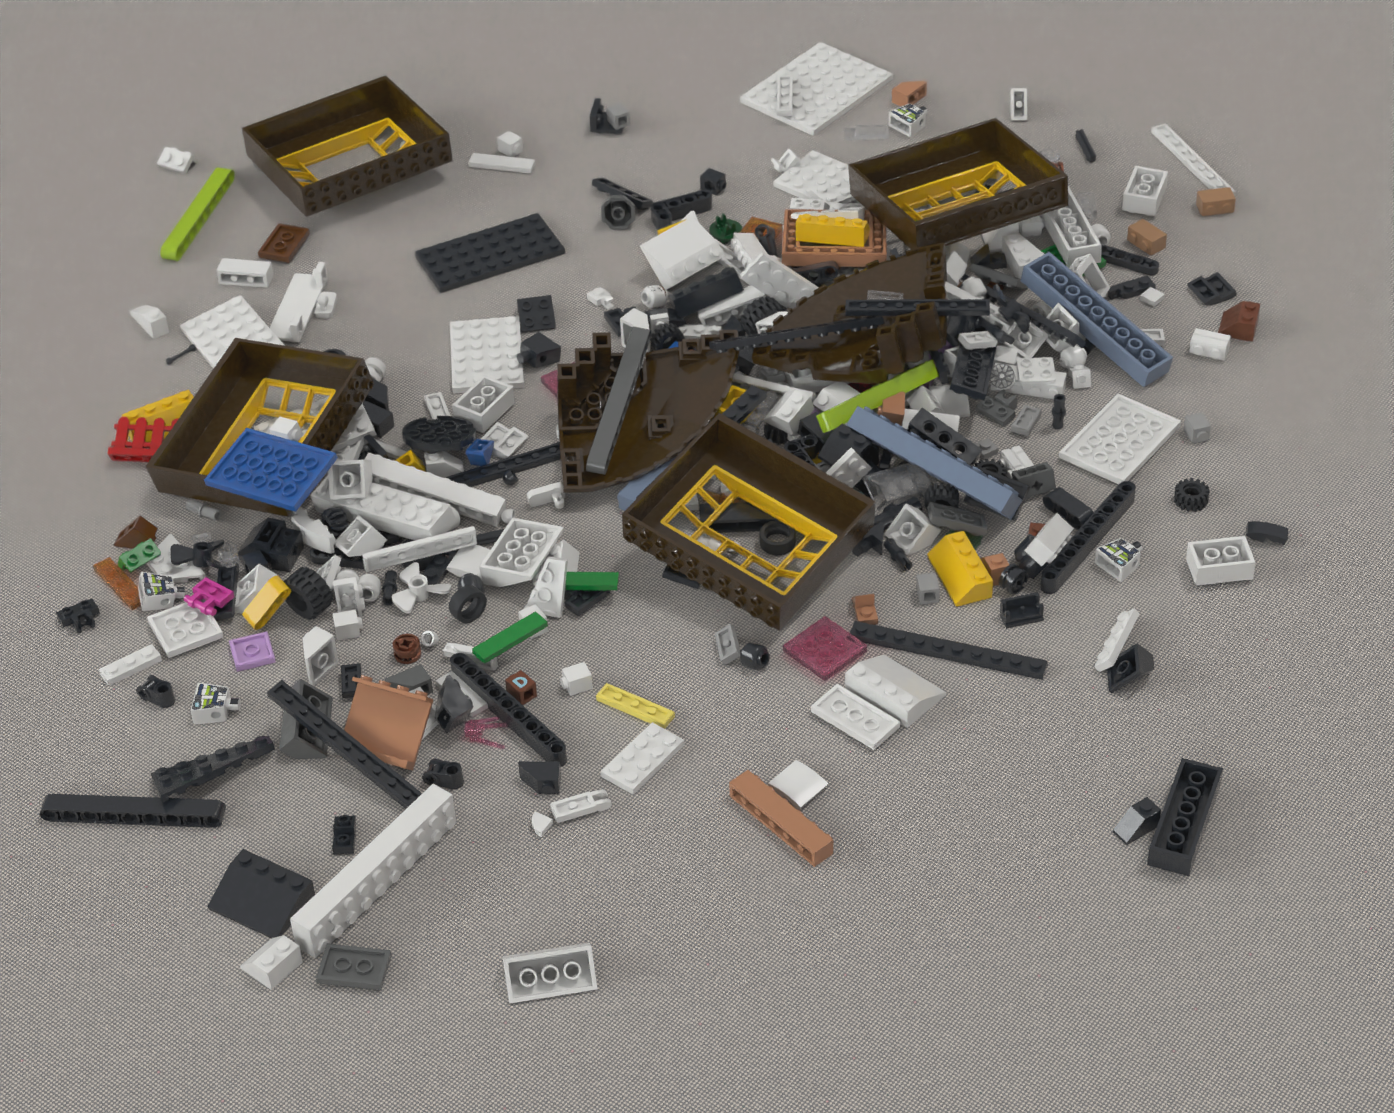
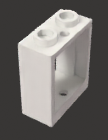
M1091 253L1076 258L1069 269L1085 282L1082 277L1084 273L1092 288L1105 298L1110 286Z

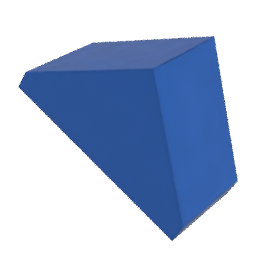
M476 439L466 449V455L470 464L475 466L489 464L494 441Z

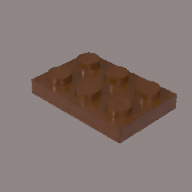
M278 223L259 249L258 257L290 263L309 236V228Z

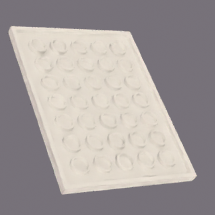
M819 42L740 96V102L814 136L893 80V74ZM778 75H793L792 116H776Z

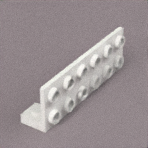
M318 262L317 267L313 269V275L294 274L270 326V329L281 341L300 342L318 302L317 299L328 279L325 262Z

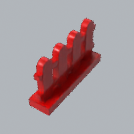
M125 416L119 418L118 424H114V429L117 430L115 441L111 442L112 447H108L107 454L112 461L149 462L162 444L164 433L171 431L178 418L172 421L171 426H166L162 418L155 419L153 425H148L144 417L138 418L136 424H130V420ZM129 430H135L133 442H128ZM147 431H152L151 442H145Z

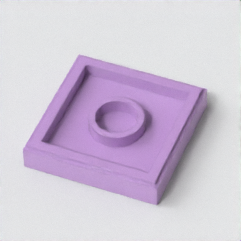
M268 632L229 640L237 672L276 663Z

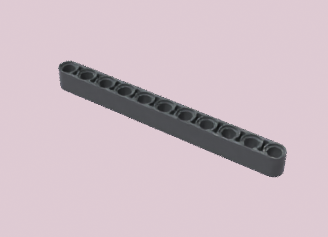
M632 327L588 456L587 472L604 475L607 472L650 342L651 329Z

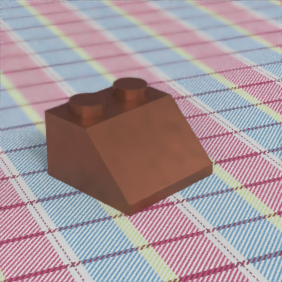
M1242 301L1224 311L1218 333L1230 335L1233 339L1253 342L1261 304Z

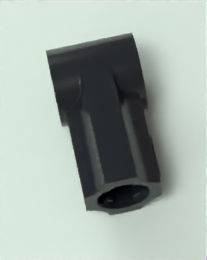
M759 224L755 229L756 237L768 255L778 256L774 239L775 230L768 225ZM767 229V234L763 236V232Z

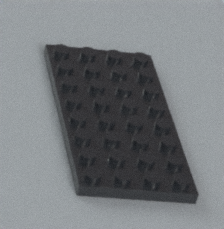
M539 213L415 251L416 259L440 293L565 254L564 246Z

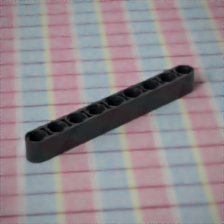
M1121 482L1067 542L1056 558L1045 567L1041 573L1042 592L1046 594L1057 592L1133 505L1136 490L1133 482Z
M455 653L451 656V671L487 702L488 709L546 762H560V767L567 763L566 744L466 654Z
M48 794L44 798L39 815L43 820L49 822L217 828L222 825L226 805L220 800L169 798L168 801L163 803L161 798Z

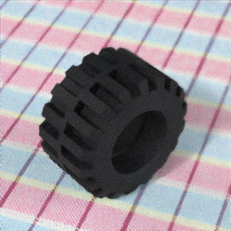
M760 297L749 304L747 309H744L740 323L748 335L758 334L756 322L777 312L786 311L773 297Z
M308 567L298 568L284 580L285 584L291 589V593L285 601L302 618H307L308 620L315 619L333 602V595L326 581Z

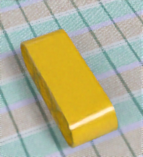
M278 575L270 578L244 610L243 617L254 630L261 629L290 595L291 589Z

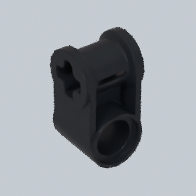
M149 675L147 681L142 686L140 685L136 688V692L141 699L162 708L171 707L175 703L176 699L171 683L161 680L154 675Z
M433 758L429 761L428 770L422 775L423 781L430 786L435 784L439 787L455 790L464 785L462 768L457 762Z

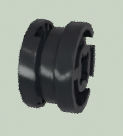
M1010 564L1001 573L999 585L1003 589L1006 588L1012 595L1018 594L1024 588L1022 586L1024 582L1027 583L1029 574L1018 565Z

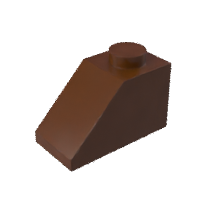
M140 515L119 532L113 545L133 549L139 543L145 542L150 538L154 542L158 528Z

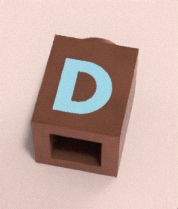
M522 670L505 679L506 691L522 705L537 697L536 682Z

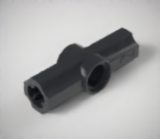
M915 496L898 505L894 503L887 505L883 513L875 516L874 526L882 522L884 523V530L888 529L905 504L922 511L920 500Z

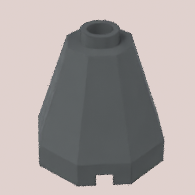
M624 195L610 196L601 205L602 222L606 223L612 230L627 229L629 224L635 220L634 203Z

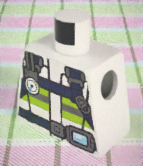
M906 104L889 112V126L911 138L925 126L928 113L925 106L918 108L912 104Z
M1119 538L1096 549L1095 564L1122 582L1139 566L1140 552L1143 550V547L1138 541L1130 544L1124 539Z
M140 572L138 591L142 611L169 609L173 607L175 598H184L185 588L174 587L171 576Z
M198 683L191 707L193 723L224 722L227 720L229 710H240L241 700L240 698H231L228 687Z

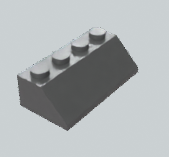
M302 679L291 686L331 719L332 696ZM284 710L279 751L295 760L327 757L328 745Z

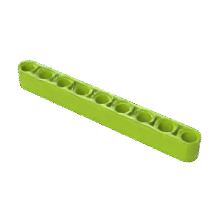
M217 167L163 243L160 250L162 259L179 261L232 185L235 178L233 169Z
M933 359L923 362L816 415L822 432L831 431L842 423H847L857 406L863 409L866 406L873 410L881 406L884 399L899 392L907 393L939 377Z

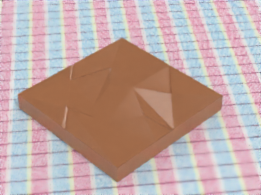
M785 209L782 243V264L785 266H807L834 261L839 267H866V264L875 260H879V263L886 261V226L868 210H865L864 221H868L870 234L864 247L796 241L797 219L791 218V214L805 211H818L819 213L823 210Z

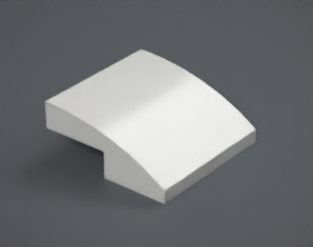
M950 385L929 386V390L933 392L947 414L970 417L968 395L957 394L949 390Z
M496 422L481 439L494 441L492 455L506 459L525 442L528 435L514 426L508 429L499 422Z
M479 545L460 548L446 570L460 578L467 573H473L482 580L479 566L490 550Z
M795 760L767 785L771 786L782 798L785 797L796 809L800 810L824 790L828 783L814 770Z

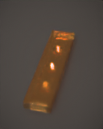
M110 557L93 565L94 571L131 610L141 606L138 587Z

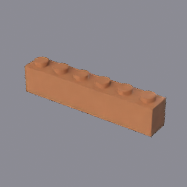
M747 770L729 782L730 797L815 867L833 854V838L818 828L815 822L806 818L800 810L790 805L787 799L778 795L771 786H767L759 776Z

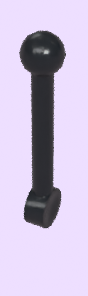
M194 344L189 345L188 349L172 358H167L166 363L172 364L174 360L184 354L195 351L196 346Z

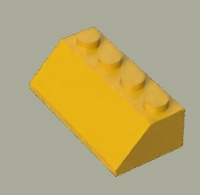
M802 214L796 220V241L864 247L870 234L868 221L859 218H830L826 215L811 216L810 214Z
M188 389L121 415L122 417H127L130 420V424H136L138 418L144 417L148 425H153L155 419L162 418L166 426H171L174 419L180 418L194 396ZM129 430L128 436L132 442L135 430ZM147 431L145 442H151L152 431ZM169 432L164 433V439L166 438Z
M964 531L945 535L927 553L930 563L956 607L992 598L993 580Z

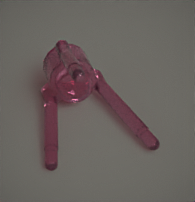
M499 717L469 720L465 722V737H470V742H480L504 749V745L479 738V735H483L484 728L508 727V724H483L498 721Z

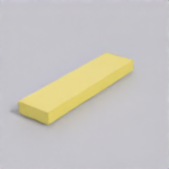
M608 683L596 695V701L650 724L653 722L664 729L675 717L674 711Z

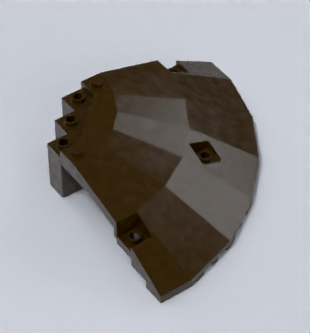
M945 243L914 248L905 251L906 255L897 258L895 255L889 256L890 260L879 263V260H875L866 264L867 268L861 271L854 269V274L846 277L843 274L833 279L834 283L828 287L822 285L813 291L814 295L807 298L804 296L796 302V307L794 309L788 308V313L785 316L779 315L774 319L772 328H767L766 332L867 317L845 316L846 300L948 299L945 289V282H947ZM935 301L916 305V311L898 316H882L884 324L878 325V328L867 329V327H861V331H851L849 329L845 330L843 334L830 332L828 336L824 337L811 335V339H801V337H798L792 342L779 340L778 344L774 345L761 343L760 347H754L752 360L754 364L793 374L796 369L804 370L807 368L811 370L813 380L881 384L888 381L889 374L896 375L904 372L905 363L919 362L923 360L925 351H936L946 345L947 316H938Z
M719 330V334L701 335L700 339H682V342H678V347L646 352L605 475L587 472L586 465L623 353H611V332L592 333V348H575L574 363L557 364V412L563 493L594 492L633 481L679 455L712 421L729 394L737 365L739 350L729 348L727 352L716 353V350L710 349L709 341L738 337L737 330Z

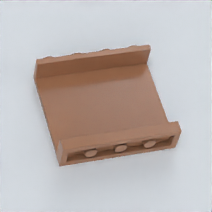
M361 675L360 679L353 677L352 681L358 684L344 730L384 763L413 771L434 699L428 698V693L416 690L415 694L410 693V688L398 685L397 689L390 687L391 683L379 680V683L372 682L373 678Z

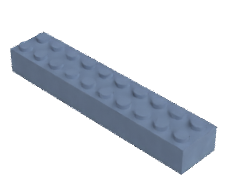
M1050 252L1024 266L1020 281L1052 309L1057 303H1060L1079 322V332L1141 386L1145 387L1169 372L1173 357Z
M857 406L847 423L849 428L873 441L878 446L944 483L950 484L951 487L954 486L955 489L1010 520L1022 502V499L1018 497L1019 493L1014 488L1005 483L1003 485L991 475L987 476L980 469L974 466L971 467L962 459L955 458L946 450L937 448L936 445L927 440L924 441L917 434L908 432L904 427L897 423H892L882 415L879 416L866 406L864 409Z

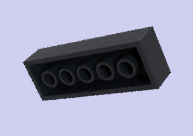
M1185 758L1181 759L1149 847L1148 866L1190 876L1221 786L1223 768Z

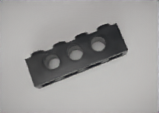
M921 408L909 422L908 432H913L924 441L927 440L936 445L937 448L946 450L955 458L958 457L967 462L971 467L979 460L982 453L981 448L924 408Z

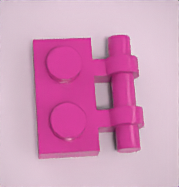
M205 577L192 588V596H184V601L188 603V606L200 609L201 613L214 616L217 610L213 607L216 605L222 608L234 598V593Z

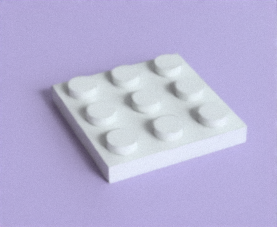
M186 602L147 617L149 625L168 658L224 638L223 632L213 616L201 613L200 609L192 608Z

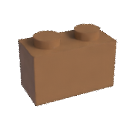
M1230 187L1197 191L1196 206L1201 216L1233 213L1236 198Z
M1141 219L1128 226L1127 240L1152 256L1166 248L1167 234L1148 221Z

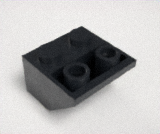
M266 518L252 529L238 551V555L242 556L260 549L266 561L271 562L269 552L282 529L287 528L286 522L284 520Z
M450 674L446 676L439 690L435 719L447 734L466 722L474 707L471 698L463 693L459 682L453 679Z

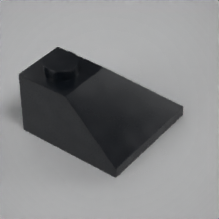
M1138 643L1120 653L1114 666L1107 668L1109 692L1113 693L1153 671V655Z

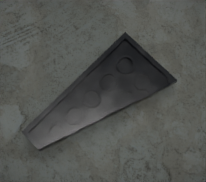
M259 736L253 741L247 743L240 742L228 749H218L210 755H199L194 760L188 762L180 761L175 766L169 768L162 767L150 774L156 790L164 803L169 800L168 796L174 793L181 795L186 792L187 787L191 785L200 786L225 774V769L231 766L238 768L242 766L244 760H255L274 751L275 748L269 736Z

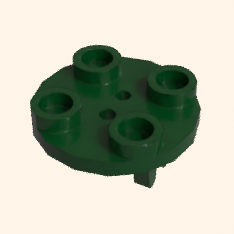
M722 213L721 218L717 215L715 222L709 227V234L722 244H727L731 241L734 233H742L741 224L735 220L727 219L724 213Z

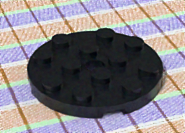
M437 416V419L431 420L423 417L407 423L402 429V439L406 445L410 446L412 450H423L429 454H435L438 451L463 450V447L472 444L476 438V428L473 427V423L455 416Z

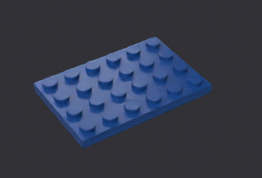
M246 428L207 475L204 482L210 487L296 512L338 457L335 452Z

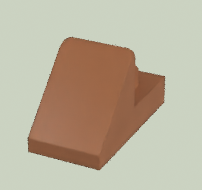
M875 595L853 596L852 603L857 621L877 625L878 616L874 605Z

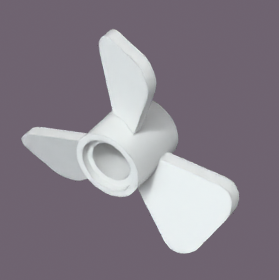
M414 562L402 570L399 575L400 580L407 584L409 589L393 594L392 601L404 613H411L416 601L426 600L429 597V592L448 594L451 590V585H428L426 576L421 575L419 572V564Z

